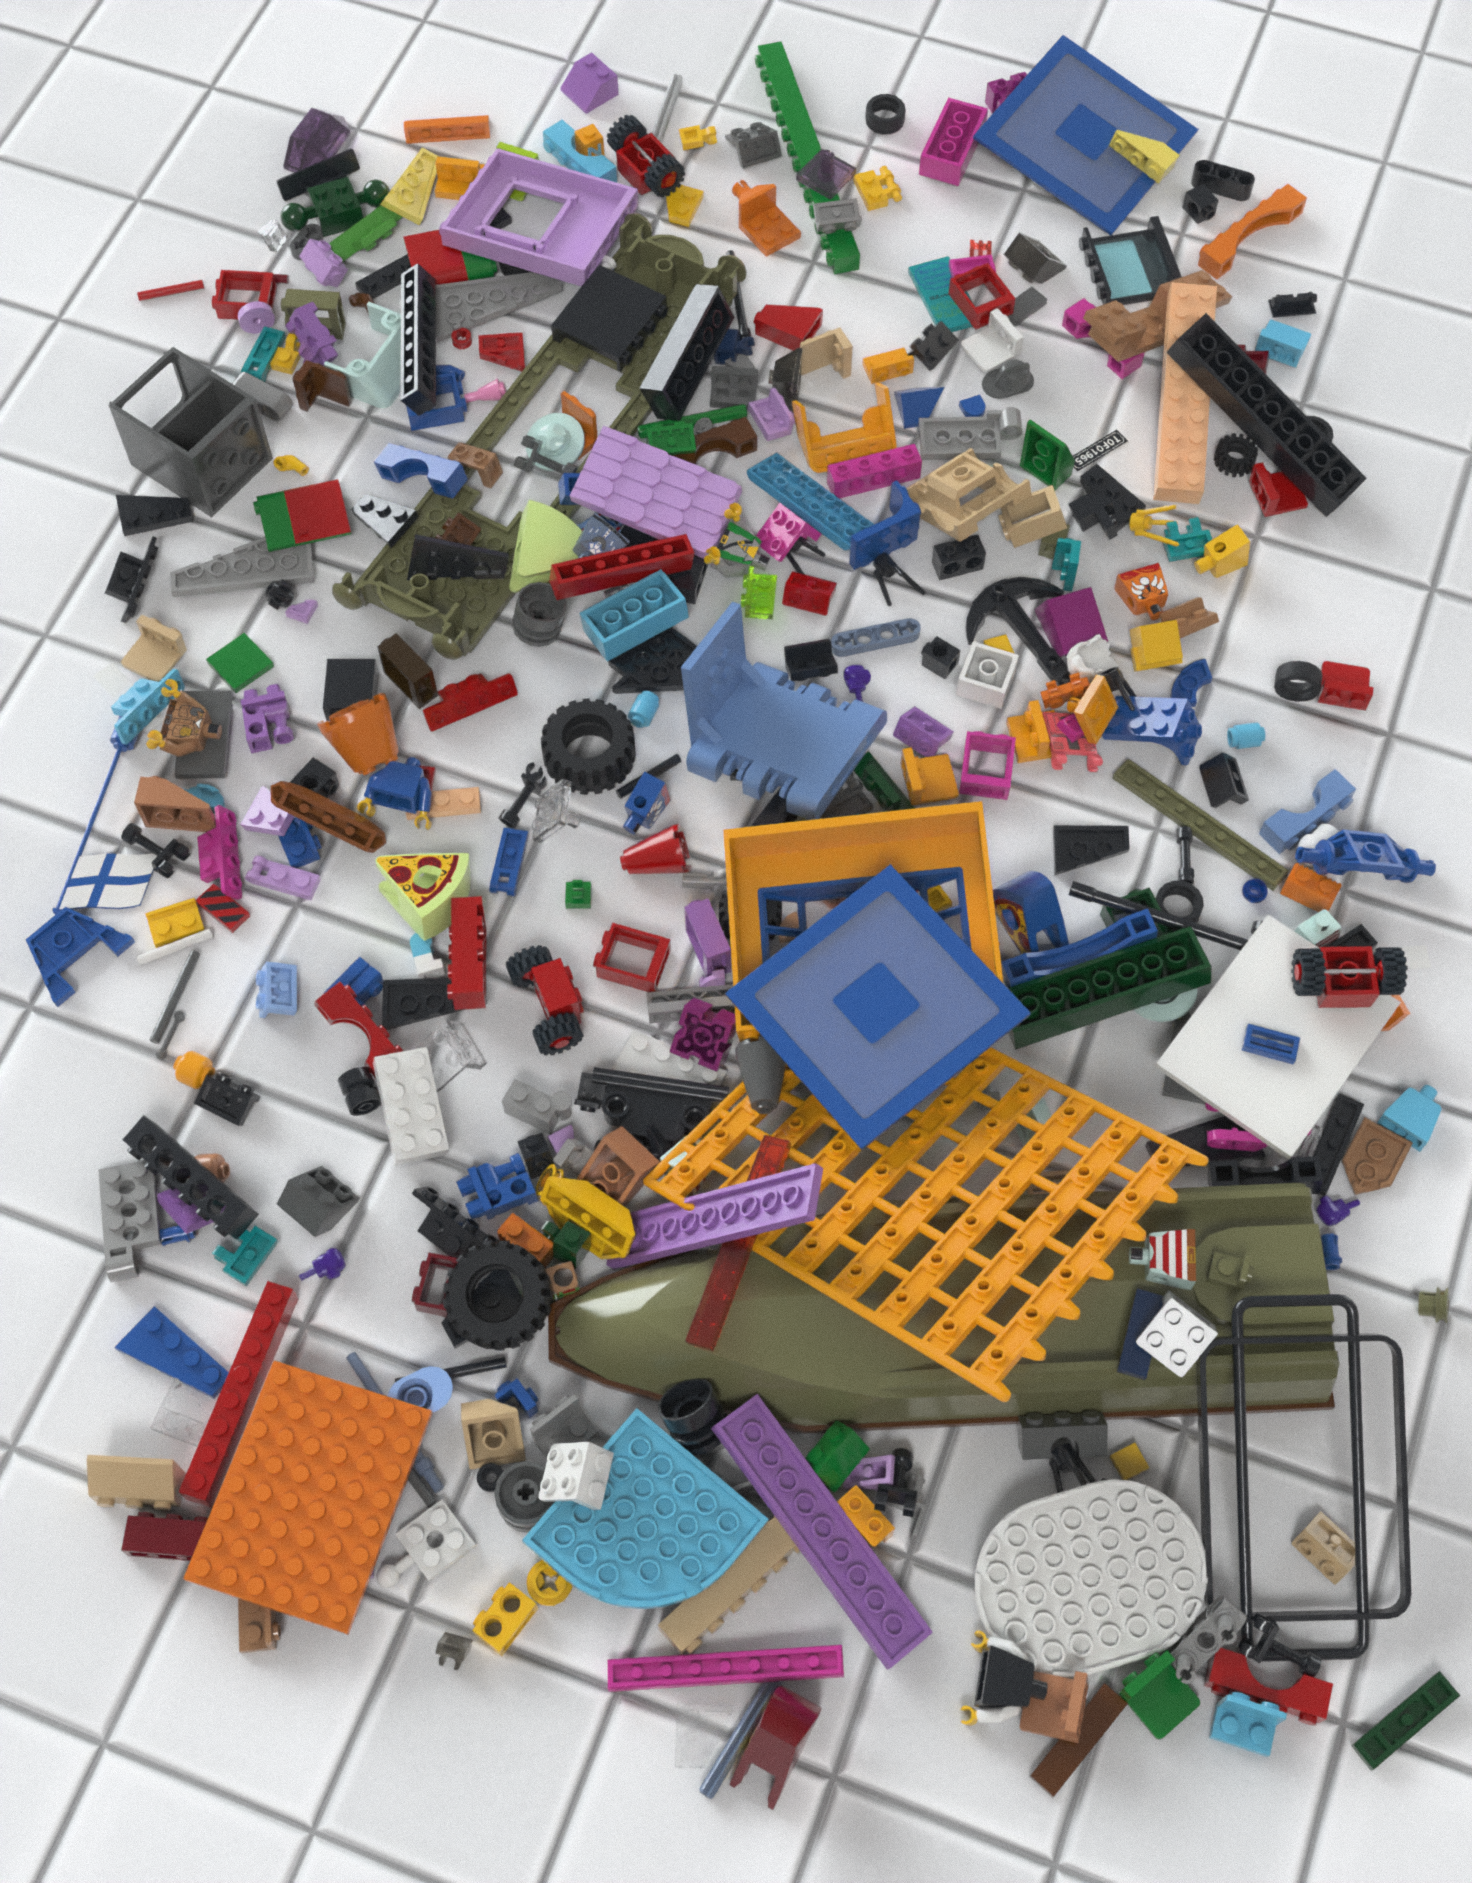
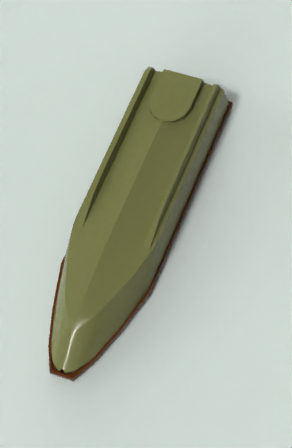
M1282 1183L1172 1188L1178 1194L1177 1203L1155 1200L1137 1223L1146 1231V1239L1153 1232L1195 1229L1196 1282L1192 1289L1185 1290L1147 1281L1145 1279V1265L1129 1264L1130 1247L1145 1248V1241L1123 1238L1104 1260L1114 1271L1113 1279L1102 1280L1090 1277L1071 1299L1080 1309V1318L1078 1320H1069L1056 1317L1037 1339L1039 1344L1046 1350L1045 1360L1035 1361L1022 1357L1001 1381L1011 1392V1398L1007 1402H1001L735 1240L636 1264L601 1277L582 1287L578 1292L571 1293L550 1304L552 1309L548 1316L549 1363L606 1388L659 1402L666 1391L677 1383L696 1378L706 1379L713 1386L719 1398V1403L724 1407L727 1415L758 1394L784 1430L804 1434L826 1433L836 1420L854 1431L1018 1424V1416H1026L1029 1413L1054 1415L1056 1412L1061 1411L1077 1414L1087 1410L1102 1412L1105 1420L1198 1416L1196 1362L1183 1377L1176 1375L1153 1356L1151 1357L1146 1380L1117 1372L1137 1288L1162 1296L1168 1290L1215 1325L1218 1332L1216 1337L1232 1336V1309L1244 1297L1330 1294L1319 1225L1314 1222L1311 1208L1313 1200L1311 1188L1306 1187L1305 1184ZM1122 1190L1095 1191L1086 1200L1106 1210ZM1050 1193L1021 1195L1007 1210V1213L1026 1222ZM957 1197L950 1198L927 1224L945 1234L971 1205ZM907 1200L887 1201L900 1208ZM874 1207L848 1236L866 1245L891 1216ZM1077 1209L1053 1238L1073 1248L1097 1221V1218ZM827 1213L816 1215L815 1217L821 1220ZM998 1220L973 1250L992 1260L1017 1230ZM805 1223L789 1226L769 1248L786 1257L813 1228ZM918 1233L892 1262L911 1272L937 1242ZM839 1244L812 1274L830 1284L857 1254ZM1044 1247L1020 1277L1040 1287L1065 1257ZM1218 1252L1242 1260L1245 1255L1251 1256L1250 1266L1254 1267L1250 1283H1245L1242 1289L1238 1291L1207 1282L1213 1253ZM964 1259L938 1289L958 1299L983 1269ZM884 1270L857 1301L876 1311L902 1280ZM1011 1285L985 1316L1005 1327L1031 1296ZM930 1297L903 1328L922 1339L949 1308ZM1332 1306L1248 1308L1243 1314L1244 1336L1333 1334L1334 1315ZM976 1325L950 1357L970 1368L997 1336ZM1334 1342L1244 1344L1246 1414L1333 1410L1335 1408L1333 1387L1337 1379L1340 1362L1338 1351H1335ZM1232 1344L1215 1346L1207 1355V1416L1234 1414Z

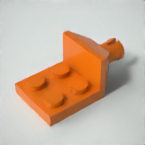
M740 180V184L738 182L735 183L732 193L739 199V229L766 257L801 238V231L776 206L775 184L757 185L750 188L744 180Z

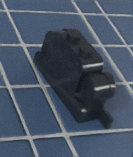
M594 1067L591 1083L607 1085L601 1107L608 1124L624 1127L644 1147L650 1146L645 1128L646 1126L653 1125L664 1137L669 1150L711 1113L713 1101L722 1102L729 1095L730 1087L598 1067Z

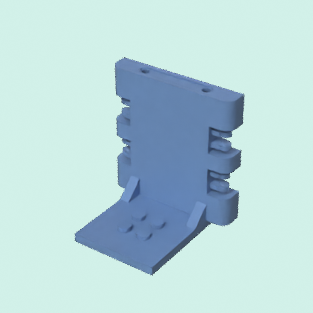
M733 601L681 667L691 748L686 759L687 771L717 782L722 774L730 776L735 769H738L736 779L742 781L743 794L760 800L765 791L773 793L780 786L779 796L786 799L787 812L807 820L820 819L887 723L886 710L857 699L851 704L844 701L837 708L835 707L837 698L831 696V690L826 687L811 683L808 687L801 685L797 691H793L795 682L789 680L788 673L760 662H756L752 666L746 659L741 604Z

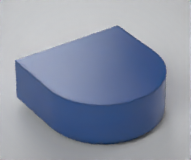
M980 394L959 401V407L965 417H983L986 406Z

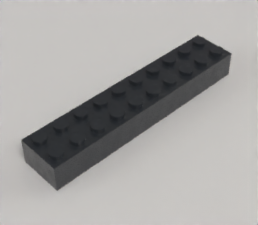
M1207 313L1181 335L1166 352L1326 517L1337 509L1367 479Z

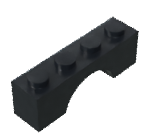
M1319 1156L1291 1157L1280 1165L1266 1168L1247 1167L1241 1165L1237 1160L1209 1162L1207 1174L1209 1187L1302 1183L1306 1187L1311 1188L1312 1194H1320L1323 1181Z

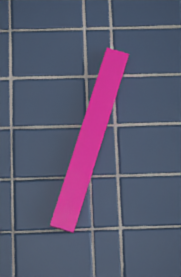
M842 1645L607 1659L609 1692L844 1677Z

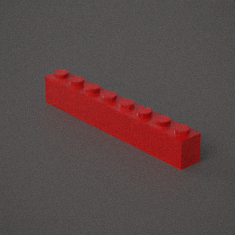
M267 1281L179 1489V1493L188 1501L212 1508L298 1302V1297L292 1288Z

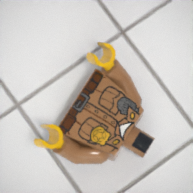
M166 680L165 684L171 687L172 690L163 687L161 693L165 697L174 696L175 698L174 700L170 699L161 732L151 730L148 733L147 737L152 739L147 741V747L149 749H156L159 746L162 751L182 757L195 751L204 750L207 738L220 739L222 726L212 724L208 710L184 691H178V684L175 680Z

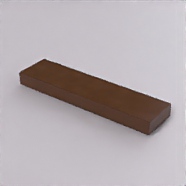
M1104 1683L1085 1706L1079 1743L1059 1739L1029 1777L1053 1798L1128 1703Z

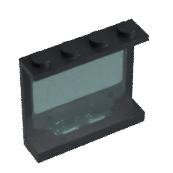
M1159 216L1150 217L1147 230L1091 238L1088 227L1083 228L1082 237L1079 238V248L1085 254L1086 267L1090 268L1091 281L1095 283L1097 297L1102 301L1103 305L1115 300L1123 305L1152 301L1161 284L1182 277Z

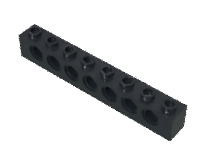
M417 263L401 274L400 401L420 416L436 406L435 279Z

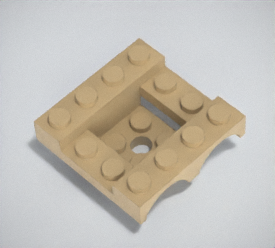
M971 448L906 488L909 497L921 509L920 518L960 542L978 531L977 522L983 520L989 514L1007 503L1015 507L1032 496L1028 479H1025L1019 485L1008 477L1002 465L997 462L993 464V467L985 464L976 457L974 450ZM977 487L985 490L960 506L959 498L967 495Z

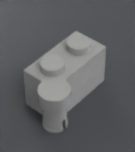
M514 1079L502 1099L504 1113L550 1135L558 1123L559 1117L561 1121L569 1119L572 1114V1099L567 1092L558 1091L553 1096H550Z

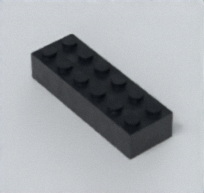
M695 285L640 386L642 394L657 419L680 421L735 318L719 286Z

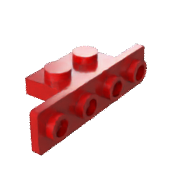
M481 673L473 674L459 683L448 684L442 690L437 691L441 702L423 709V714L429 730L433 732L518 695V691L510 673L489 682Z

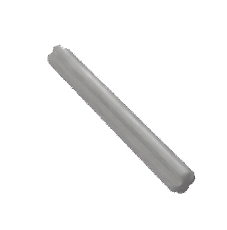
M680 74L672 75L652 130V134L660 142H662L683 82V77Z

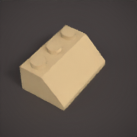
M87 1455L88 1496L97 1502V1506L110 1508L114 1507L115 1503L125 1504L127 1508L142 1509L143 1505H154V1509L162 1511L171 1510V1506L180 1507L182 1495L179 1493V1489L186 1473L173 1459Z

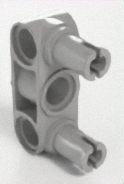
M1224 1595L1215 1599L1195 1619L1194 1623H1192L1180 1639L1167 1648L1169 1653L1175 1658L1173 1665L1177 1669L1176 1676L1178 1679L1181 1678L1182 1683H1192L1196 1677L1195 1672L1207 1660L1218 1652L1224 1644L1234 1643L1237 1639V1632L1246 1621L1247 1616ZM1202 1632H1209L1213 1636H1211L1210 1638H1203L1199 1634H1201Z

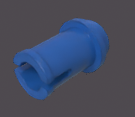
M179 1225L159 1230L163 1246L185 1240L191 1242V1239L196 1238L195 1231L186 1234Z
M1331 1233L1323 1234L1320 1237L1326 1270H1337L1343 1262L1339 1256L1338 1235Z

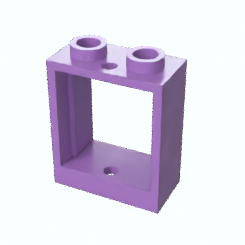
M709 899L692 901L688 906L684 907L685 931L705 976H711L712 971L724 969L725 974L730 973L731 949Z

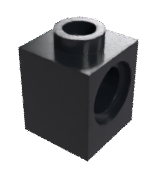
M1201 184L1186 192L1182 208L1199 224L1215 216L1219 200L1204 184Z
M936 636L931 643L927 642L922 649V666L946 679L958 665L961 650Z

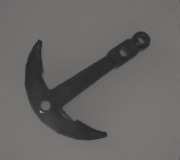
M1027 577L1003 579L985 588L973 601L966 619L965 631L968 645H972L977 632L984 625L986 617L992 612L998 611L1037 658V663L1048 678L1052 681L1055 680L1057 686L1069 683L1063 680H1070L1069 675L1071 674L1067 671V665L1057 652L1050 648L1017 601V599L1028 595L1030 600L1058 597L1064 595V591L1049 582Z

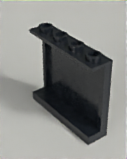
M598 265L552 323L553 340L561 343L566 337L616 361L617 371L621 372L626 365L630 364L636 351L643 347L645 339L649 334L654 333L658 322L666 317L668 313L667 298L657 291Z

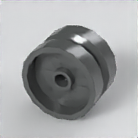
M529 1461L515 1463L503 1471L496 1483L494 1496L499 1513L508 1526L519 1532L528 1533L555 1503L544 1502L539 1499L540 1485L545 1472V1467L539 1463ZM526 1495H529V1500H523Z

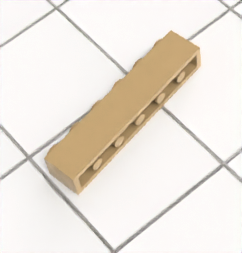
M774 1516L763 1527L719 1580L696 1596L683 1601L658 1624L659 1631L680 1655H684L686 1652L689 1654L694 1653L702 1645L703 1641L701 1638L708 1632L714 1634L725 1623L723 1618L730 1611L735 1614L746 1603L744 1598L751 1591L756 1594L767 1584L768 1581L765 1578L773 1571L776 1574L779 1573L789 1562L786 1558L794 1551L797 1554L801 1552L777 1518Z

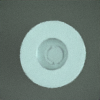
M551 413L543 416L532 425L527 434L543 442L539 451L540 455L563 465H567L568 462L573 464L581 455L585 444V435L580 423L574 417L565 413ZM526 447L527 455L530 458L533 449ZM535 462V466L542 470L554 471Z
M1197 988L1134 1009V1011L1152 1021L1168 1022L1176 1020L1187 1014L1194 1006L1197 999Z

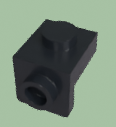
M582 1072L578 1095L574 1104L580 1105V1110L595 1113L596 1109L602 1108L601 1102L605 1096L607 1085L591 1083L593 1073Z
M543 1133L531 1135L517 1141L531 1179L540 1177L549 1165L554 1164Z

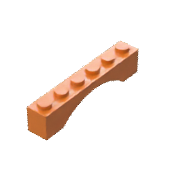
M1286 184L1281 189H1277L1267 200H1262L1257 208L1253 211H1248L1240 221L1234 222L1227 231L1218 234L1214 241L1210 244H1205L1199 252L1198 266L1215 279H1219L1232 268L1236 249L1247 236L1265 227L1291 223L1303 213L1307 197L1289 184Z

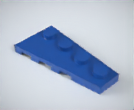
M155 1306L114 1347L117 1351L127 1354L137 1361L149 1365L213 1399L221 1392L229 1373Z

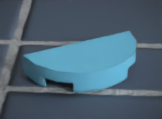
M197 784V786L191 787L188 790L184 789L208 803L213 813H215L216 806L221 805L225 807L222 795L218 789L211 785Z

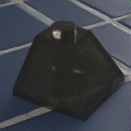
M797 348L776 360L774 370L769 371L768 383L772 384V388H776L778 393L783 396L786 406L792 412V401H798L802 348Z

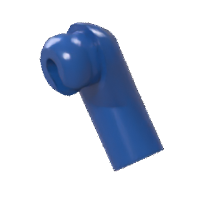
M436 365V375L455 372L456 380L462 381L464 379L465 371L452 365Z

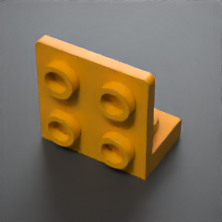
M912 747L902 749L900 765L912 805L958 798L959 792L948 754L918 758V756H914Z

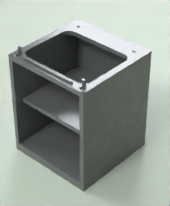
M172 347L167 352L165 351L164 355L113 402H109L110 411L130 464L179 497L188 498L191 505L211 518L273 459L257 400L175 347ZM172 363L181 388L182 397L179 403L151 428L124 411L122 407L163 368Z

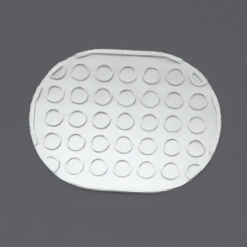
M1111 1479L1088 1483L1025 1503L1007 1514L993 1528L983 1544L976 1565L975 1596L978 1611L990 1637L1013 1641L1027 1655L1028 1661L1034 1664V1671L1065 1678H1074L1075 1671L1092 1675L1148 1658L1156 1651L1160 1653L1180 1639L1192 1623H1194L1203 1605L1208 1577H1206L1205 1550L1200 1535L1188 1515L1173 1500L1160 1491L1128 1480Z

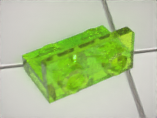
M749 566L748 574L743 576V588H746V594H741V608H745L746 618L773 620L777 575L754 574V566Z

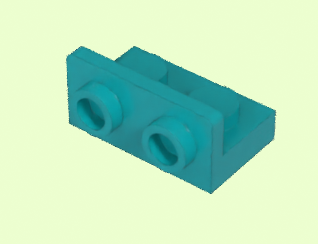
M1070 538L1057 539L1052 569L1061 571L1060 581H1064L1063 590L1072 592L1079 564L1081 541Z

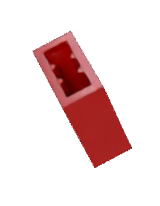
M766 304L762 311H758L753 321L755 324V335L800 354V343L806 339L813 338L822 326L823 309Z

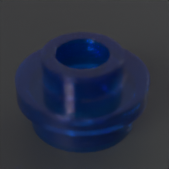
M1251 879L1242 888L1243 897L1251 903L1264 901L1268 894L1266 884L1260 879ZM1251 890L1257 891L1258 894L1252 893Z

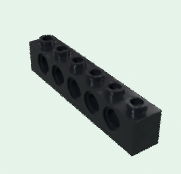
M143 1115L122 1139L130 1146L127 1151L139 1161L143 1158L146 1161L144 1167L157 1176L160 1173L163 1176L161 1182L172 1191L175 1188L181 1192L178 1197L189 1206L192 1204L197 1206L198 1209L195 1212L208 1222L211 1219L216 1223L213 1228L226 1238L229 1234L238 1240L259 1215L166 1131Z

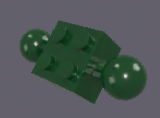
M348 177L307 188L311 206L304 208L298 203L285 205L280 213L281 223L287 230L297 232L307 225L309 219L316 218L318 225L322 229L323 237L341 233L363 218L361 204L367 203L373 208L379 207L390 192V189L385 182L374 179L365 184L362 192L355 193Z

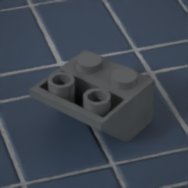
M320 1166L289 1179L277 1205L310 1234L317 1237L332 1230L357 1204L360 1198L352 1192L350 1187L344 1185L333 1176L331 1171Z

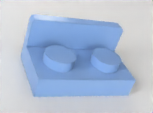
M266 961L262 969L258 970L256 974V985L259 986V993L256 997V1009H259V1018H265L268 1013L294 1016L297 1012V965Z

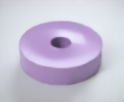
M250 302L244 305L238 312L240 327L245 332L252 334L260 333L264 326L270 328L275 321L271 306L265 302Z

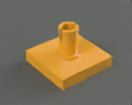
M1100 675L1094 677L1082 699L1071 697L1067 703L1068 712H1074L1088 743L1092 744L1098 743L1118 709L1105 676Z

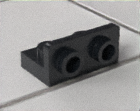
M218 1072L217 1075H206L194 1104L237 1126H243L252 1103L258 1102L261 1096L254 1093L255 1089L243 1083L238 1085L232 1082L233 1078L227 1074Z

